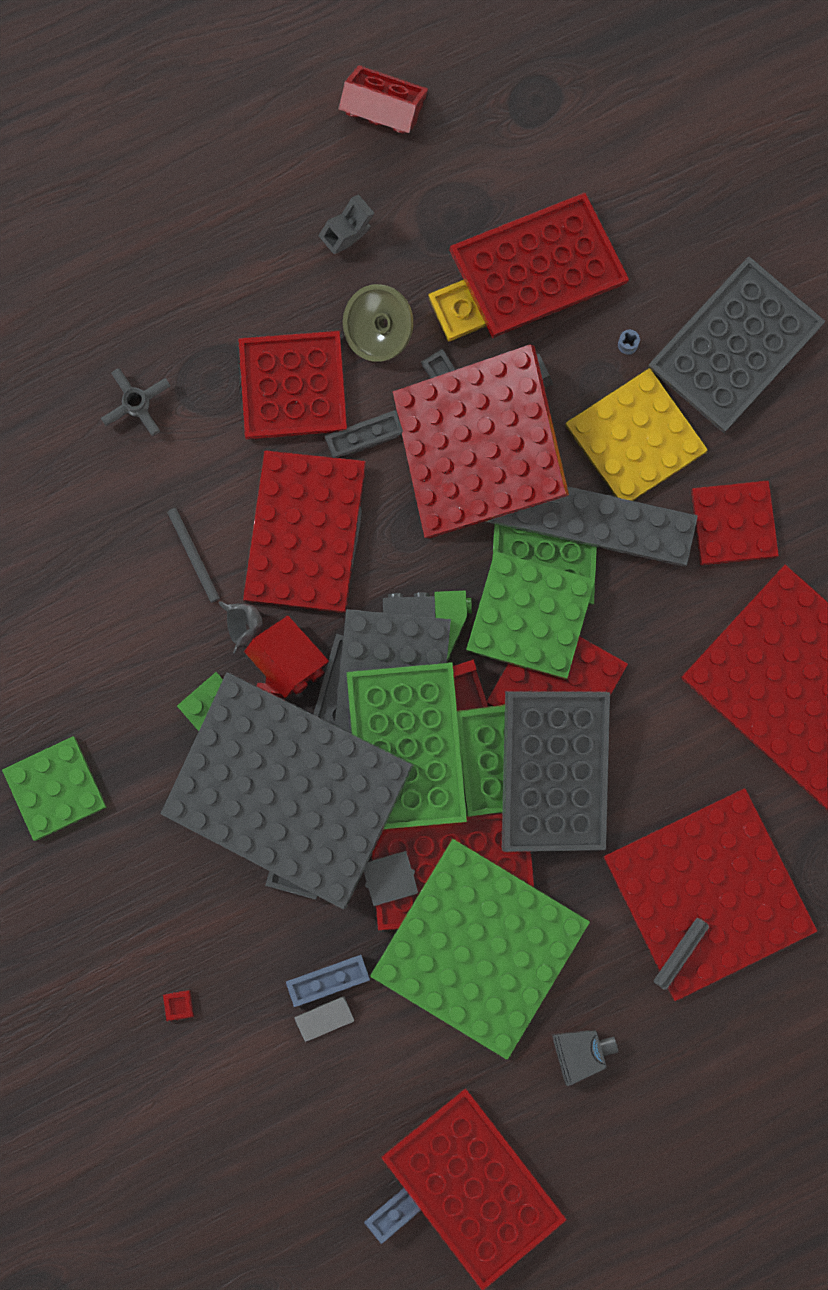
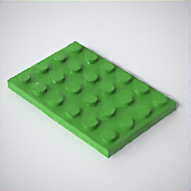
M442 663L347 672L352 734L414 764L384 829L467 822L453 664Z

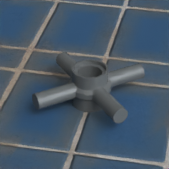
M115 369L111 374L124 393L122 405L101 417V420L105 426H108L128 413L129 415L140 417L151 436L157 435L160 430L148 413L150 399L171 387L169 382L164 378L143 391L139 388H132L121 369ZM134 398L142 399L140 405L136 407L130 406V402Z

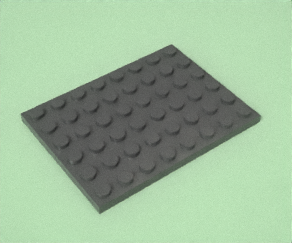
M226 672L161 811V815L342 909H346L414 764L230 672Z

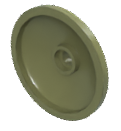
M374 284L361 288L351 297L344 311L343 331L351 349L366 360L381 362L398 356L408 345L413 331V315L408 301L398 290L387 285ZM385 319H387L388 326L386 328L383 324Z

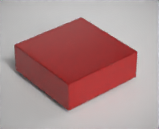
M190 990L163 995L166 1021L194 1017Z

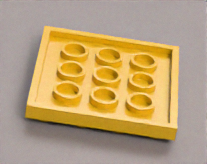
M650 368L565 424L613 495L617 498L631 501L636 500L708 451Z

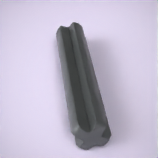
M697 918L654 979V983L660 988L666 990L671 985L709 929V925L706 922Z

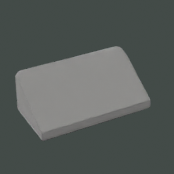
M345 996L294 1017L305 1042L354 1021Z

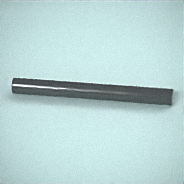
M170 509L167 511L169 518L210 602L218 601L220 597L177 509Z

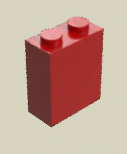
M286 616L253 638L244 651L284 698L293 692L298 695L308 686L307 682L310 680L313 683L319 680L325 674L323 669L329 662L289 616Z

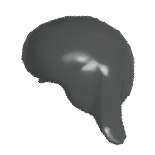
M220 601L219 605L227 611L228 631L232 641L236 644L233 651L235 654L238 648L248 646L253 638L261 634L263 628L262 617L258 609L253 605L243 603L225 604Z

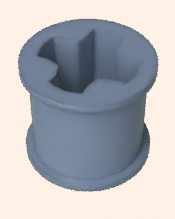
M634 330L622 332L618 341V348L622 353L629 355L637 350L640 342L638 333ZM625 338H628L629 341L634 340L631 347L629 344L624 345Z

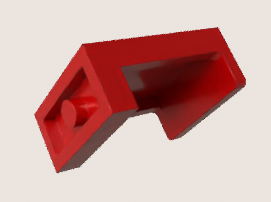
M474 660L453 666L457 711L488 707Z

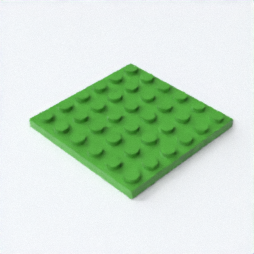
M452 838L370 977L508 1060L590 921Z

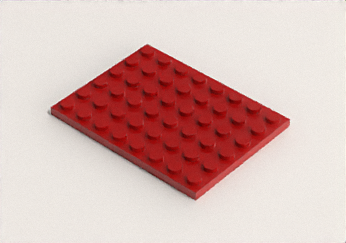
M784 565L686 671L681 679L828 811V602L787 565Z

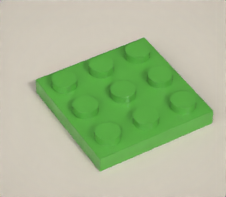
M74 736L2 769L33 841L46 837L107 808Z

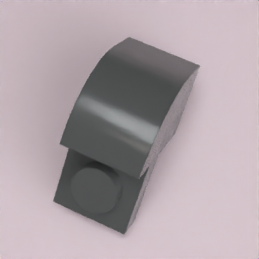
M359 195L351 198L342 214L327 221L319 237L333 254L341 252L358 241L371 227L369 221L374 212Z

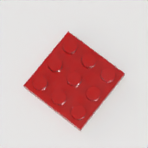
M769 480L692 488L694 515L698 516L696 534L700 565L777 558L779 556Z

